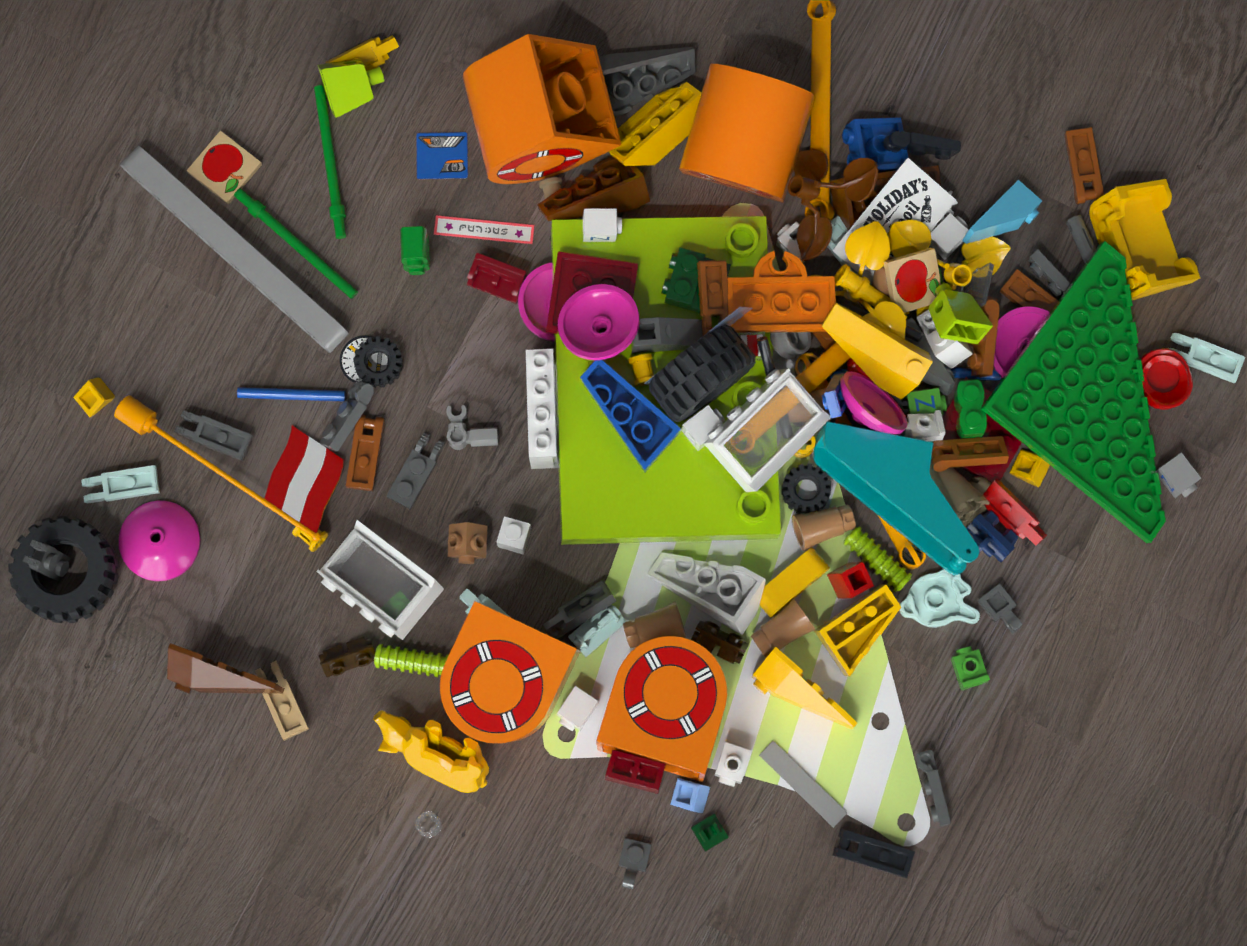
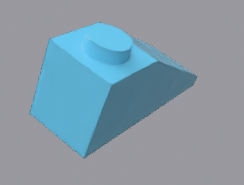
M1018 180L969 229L962 241L968 244L1017 230L1025 222L1030 224L1040 213L1036 209L1042 200Z

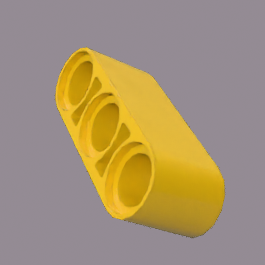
M811 547L764 586L759 604L760 607L772 618L787 606L792 599H795L830 569L829 565Z

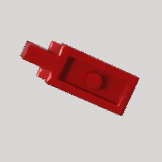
M996 479L984 492L983 495L989 501V505L984 504L986 509L992 511L999 521L1022 539L1027 537L1035 546L1047 536L1038 526L1040 521L1036 518V515L1000 480Z

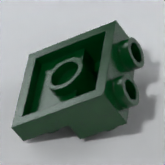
M681 247L678 254L672 253L669 269H673L671 279L665 278L661 294L666 295L664 303L700 313L697 262L717 260L706 258V254ZM726 263V265H727V278H728V274H729V271H730L731 264Z

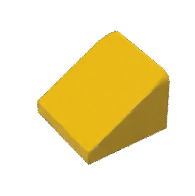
M94 378L88 380L73 398L86 414L92 417L115 398V395L101 378Z
M1021 449L1009 473L1033 486L1040 487L1050 465L1037 454Z

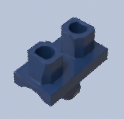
M988 511L984 515L979 514L966 529L978 545L979 553L983 551L989 558L993 555L1001 563L1015 549L1014 544L1018 536L1009 529L1001 534L995 528L999 519L992 511Z

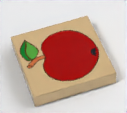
M220 131L187 169V172L229 205L235 198L234 193L246 185L262 166V163Z
M934 248L924 249L884 261L890 302L897 304L904 313L928 306L937 297L935 290L941 285Z

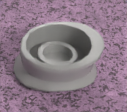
M811 332L770 333L772 346L785 359H794L797 355L808 351L811 346Z

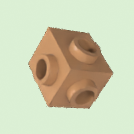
M469 522L449 525L448 557L459 559L458 563L474 564L475 559L486 558L487 526Z

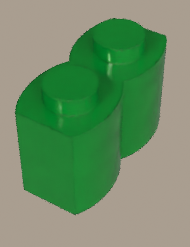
M423 226L402 227L400 229L403 269L409 272L410 275H423L425 271L430 269L427 229Z
M980 380L960 381L955 390L954 405L959 414L956 421V430L960 439L981 438L986 430L987 418L985 412L981 410L984 402V389Z

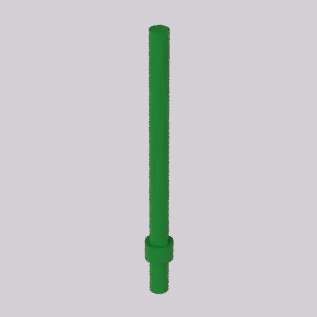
M318 85L314 87L331 202L329 213L330 219L334 222L336 239L346 238L344 218L346 217L345 206L341 204L325 89L323 85Z
M241 188L234 193V197L248 208L247 212L255 219H261L350 299L357 295L358 291L267 212L264 204L259 200L255 201Z

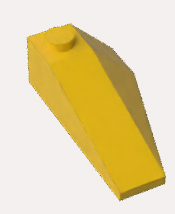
M836 302L822 324L827 333L879 388L899 399H903L920 384L933 363L929 352Z
M777 647L772 650L752 675V678L755 680L753 685L764 695L769 692L774 697L849 729H853L857 725V722L830 697L826 699L823 696L822 688L809 679L805 681L802 678L803 670Z

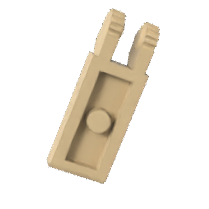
M277 661L271 663V669L278 680L276 684L285 688L283 694H262L280 735L285 741L309 730L288 680L284 678ZM261 668L255 670L258 677L267 679Z

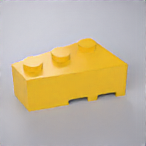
M880 584L815 629L814 632L843 675L850 677L862 658L869 652L873 643L901 609V605L888 586Z

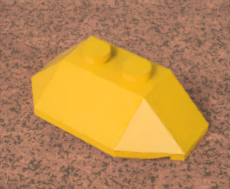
M685 82L680 87L671 88L655 95L618 128L621 146L609 151V153L625 166L656 165L689 136L701 92L688 82Z

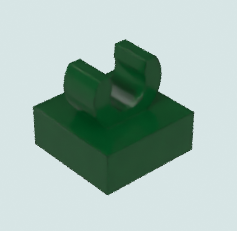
M715 814L691 828L705 852L729 838Z

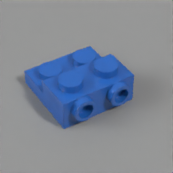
M901 117L854 119L847 124L842 133L843 142L848 144L850 152L847 157V165L858 158H869L877 163L878 173L897 171L908 158L907 150L901 149L897 153L886 151L882 142L892 132L903 131Z

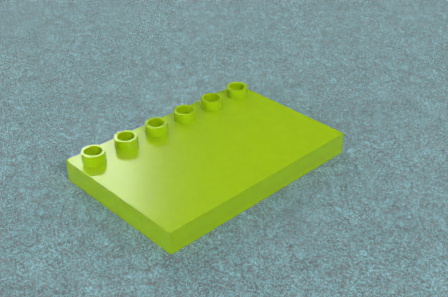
M766 216L622 219V233L617 234L615 242H583V219L552 220V284L558 251L638 263L633 300L638 308L640 319L656 317L702 319L703 316L698 312L664 303L666 295L661 294L665 278L671 279L673 269H669L672 253L678 254L681 247L706 254V258L717 261L726 260V263L731 264L728 278L753 277L754 269L759 260L768 254ZM711 316L712 329L718 325L719 316ZM738 333L740 337H741V335H760V334H762L763 336H766V337L768 338L770 350H771L772 357H773V350H772V343H771V339H770V333ZM554 334L561 545L778 539L781 535L778 471L757 492H745L706 446L697 451L681 431L651 467L644 472L580 379L582 374L595 360L583 359L574 355L563 344L560 335ZM630 344L616 356L603 359L607 365L670 419L651 394L649 385L634 386V371L628 359L637 355L652 354L651 365L655 375L684 350L632 353ZM755 356L756 363L753 368L730 389L708 404L712 410L717 409L722 414L725 422L728 420L727 414L736 406L741 407L748 401L746 396L756 387L760 389L766 383V373L761 356ZM694 414V415L688 417V418L685 419V420H682L681 422H676V421H673V422H674L677 426H679L680 428H682V425H683L684 423H686L689 419H691L693 416H695L696 414ZM776 423L755 441L751 451L740 455L732 454L750 476L777 452ZM737 431L733 435L732 440L736 438L738 435H740L742 432ZM746 438L735 445L738 450H744L747 444Z

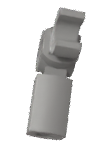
M462 405V412L458 416L452 414L451 406L447 407V417L451 421L448 424L447 440L451 448L461 450L467 444H471V447L499 445L498 427L470 428V431H467L466 424L463 423L467 418L465 405Z

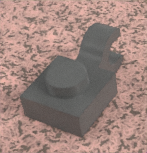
M998 584L978 600V603L995 623L1002 619L1012 634L1023 625L1011 611L1017 604L1001 584Z
M624 839L618 865L619 867L626 868L622 887L633 890L637 871L646 872L652 844Z

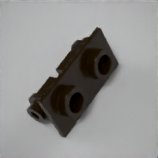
M700 620L695 628L700 633L694 631L691 640L706 648L710 653H712L715 645H718L720 649L716 656L732 664L734 662L740 664L744 656L740 651L745 653L749 646L748 643L744 642L745 639L736 633L728 634L720 630V626L714 622H703Z
M363 636L347 642L349 651L345 653L342 645L323 650V654L319 655V659L326 677L338 676L347 670L364 667L373 662L375 650L371 637L365 639Z

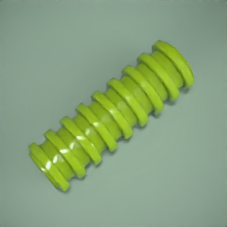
M860 526L856 527L847 536L843 544L845 546L849 545L851 547L850 551H855L858 558L861 556L863 563L867 562L870 569L874 568L876 570L875 574H880L883 581L886 579L888 581L887 585L894 587L893 591H900L911 579L912 574H907L905 572L906 568H901L898 561L894 562L892 560L893 556H888L885 549L882 551L880 549L881 545L879 543L876 545L873 538L869 539L867 537L868 533H863Z
M379 644L375 652L374 665L376 668L384 666L386 670L389 667L393 671L400 669L401 672L409 670V673L412 674L416 671L418 675H421L422 672L426 673V676L434 674V677L438 678L442 674L449 654L444 657L442 653L434 655L433 652H429V654H425L424 650H421L419 653L416 649L409 651L408 648L400 650L398 646L393 649L391 645H388L386 648L383 647V644Z

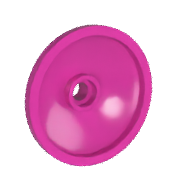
M548 263L536 268L526 277L519 291L518 308L524 324L531 332L542 339L554 342V333L546 332L553 287L552 263Z
M607 284L588 286L573 294L562 307L558 318L559 335L566 348L580 358L588 360L611 358L624 351L634 340L640 324L639 311L633 298L619 287ZM603 328L606 329L605 332H603V333H598L601 329H603Z
M1020 307L1011 310L998 320L993 367L1002 378L1022 353L1023 345L1029 343L1048 317L1049 311L1038 307Z
M846 372L840 380L841 392L848 409L852 413V417L857 423L887 434H901L907 428L908 423L904 412L886 391L879 388L871 379L859 373Z
M152 501L137 507L127 516L119 534V550L123 561L136 575L150 581H167L182 575L192 566L200 549V532L196 521L183 507L169 501ZM158 533L161 535V539L155 543L152 541V536Z

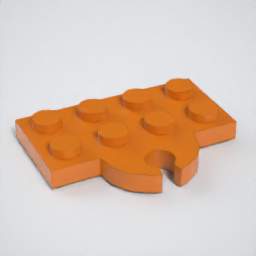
M773 251L759 260L754 269L753 277L727 278L728 316L739 307H753L731 325L737 333L827 332L822 327V324L836 302L834 276H807L804 264L792 253L787 251L783 253L782 259L786 263V270L777 271L773 268L772 261L775 258V252Z

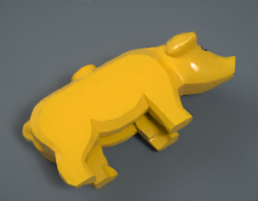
M383 710L374 715L373 720L379 725L383 735V741L378 751L397 753L399 751L403 753L406 761L413 768L460 792H476L479 788H484L488 782L485 778L489 773V767L482 755L479 743L475 740L465 738V746L463 747L455 739L442 736L441 725L434 720H428L425 727L421 728L412 727L404 717H398Z

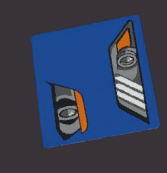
M466 132L417 134V179L468 177Z

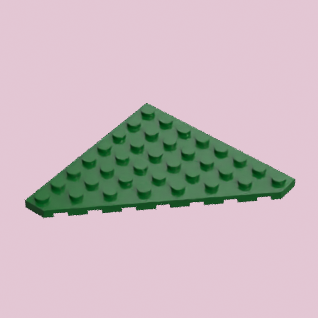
M1104 241L1097 247L981 410L1145 543H1151L1166 522V518L1160 501L1162 492L1159 473H1156L1154 462L1156 453L1153 435H1150L1148 423L1150 414L1147 397H1144L1142 384L1144 375L1141 359L1139 360L1136 345L1138 344L1136 323L1132 319L1131 306L1133 304L1130 284L1127 285L1125 269H1127L1126 258Z

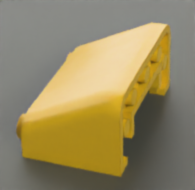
M1166 179L1116 187L1094 201L1090 206L1089 215L1099 245L1106 241L1126 258L1127 269H1125L1127 285L1130 284L1132 300L1187 285L1200 279L1197 265L1191 258H1178L1162 211L1170 206L1172 193Z

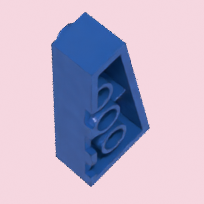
M595 360L580 377L595 402L643 471L646 472L680 434L681 428L603 360Z

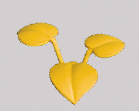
M897 221L890 227L888 234L890 250L896 258L928 249L931 244L930 230L920 221ZM992 236L968 244L964 243L961 251L966 260L962 261V264H948L937 259V263L945 269L944 278L950 283L949 285L952 290H955L957 286L967 285L971 281L972 276L978 279H986L994 275L1011 247L1002 240ZM929 305L918 308L916 311L917 317L928 310Z
M877 221L856 229L846 240L845 252L847 258L854 264H861L857 275L862 277L865 266L871 270L881 269L884 266V261H887L889 258V238L883 226ZM846 289L835 291V296H844L855 303L860 302L870 312L864 315V318L905 339L906 318L903 310L897 304L884 301L878 303L873 309L865 300L851 297V293Z

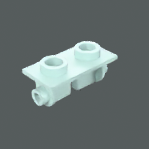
M610 605L607 609L588 619L568 638L587 657L627 621L615 606Z

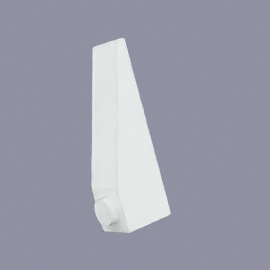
M664 552L660 554L647 573L650 578L741 635H743L758 612L766 582L765 578L743 566H728L715 561L693 560L692 557Z

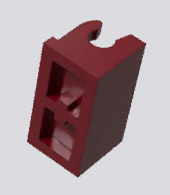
M476 253L467 276V286L517 304L519 291L527 277V273L519 268Z
M612 750L605 780L658 794L666 764Z

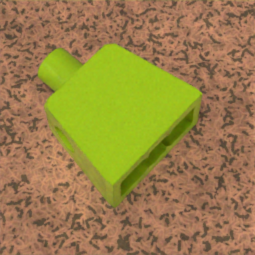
M361 60L318 65L331 112L335 117H339L374 99L371 86L384 82L380 67L366 71Z
M948 283L941 284L936 288L935 293L937 297L929 305V312L940 338L978 344L993 325L975 299L969 293L953 291Z

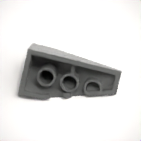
M693 47L599 56L614 116L626 114L632 110V106L642 100L648 101L653 98V94L665 87L670 88L696 73Z

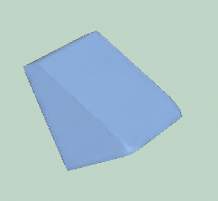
M677 778L670 805L703 813L710 787Z

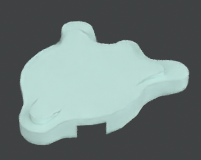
M944 568L939 572L929 573L918 578L911 586L906 599L901 602V609L899 610L903 617L912 618L924 626L933 628L945 626L953 621L975 624L980 618L979 611L963 601V598L971 593V586L961 579L960 574L952 575Z

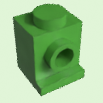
M969 646L956 651L957 656L953 657L951 662L961 691L987 683L990 680L979 649L973 651L972 647ZM966 662H973L975 669L973 671L967 670Z

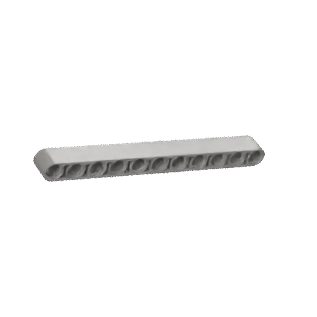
M138 145L120 163V166L327 352L331 353L349 334L334 318L142 147Z

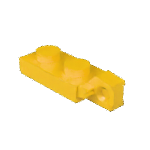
M393 35L383 40H380L378 36L328 60L326 63L361 60L367 71L384 64L385 60L389 59L387 53L398 48L399 45Z

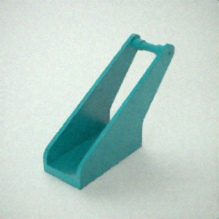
M826 422L815 438L813 459L818 467L948 573L959 575L966 569L967 563L977 559L979 556L978 545L930 475L933 442Z

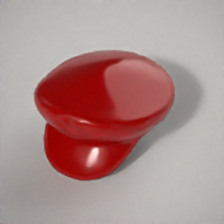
M1158 348L1142 356L1141 362L1144 375L1142 384L1144 397H1147L1148 405L1155 409L1169 410L1183 404L1189 398L1193 388L1192 374L1185 358L1169 348Z

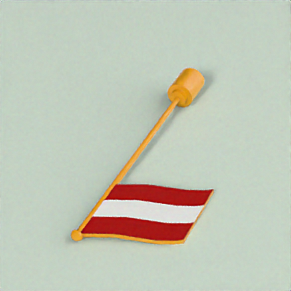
M131 395L126 396L117 406L114 417L140 435H144L146 432L151 433L154 430L313 538L312 541L317 542L321 539V534L318 530L324 509L339 483L344 459L293 425L291 426L288 443L271 474L265 498H263L157 427V413Z

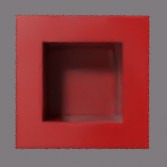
M863 561L849 562L827 574L838 599L853 598L874 586Z

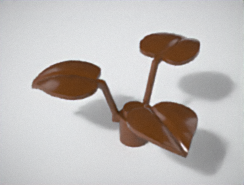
M814 149L799 151L794 167L795 176L789 181L788 192L791 196L802 199L801 204L807 206L814 213V215L806 216L798 227L797 243L799 245L801 261H808L819 256L827 248L832 237L831 220L827 217H821L820 211L810 203L811 200L819 196L820 187L847 188L846 194L850 200L855 202L864 201L871 195L877 180L878 165L874 160L869 158L855 159L844 169L845 183H825L821 180L828 172L826 154Z

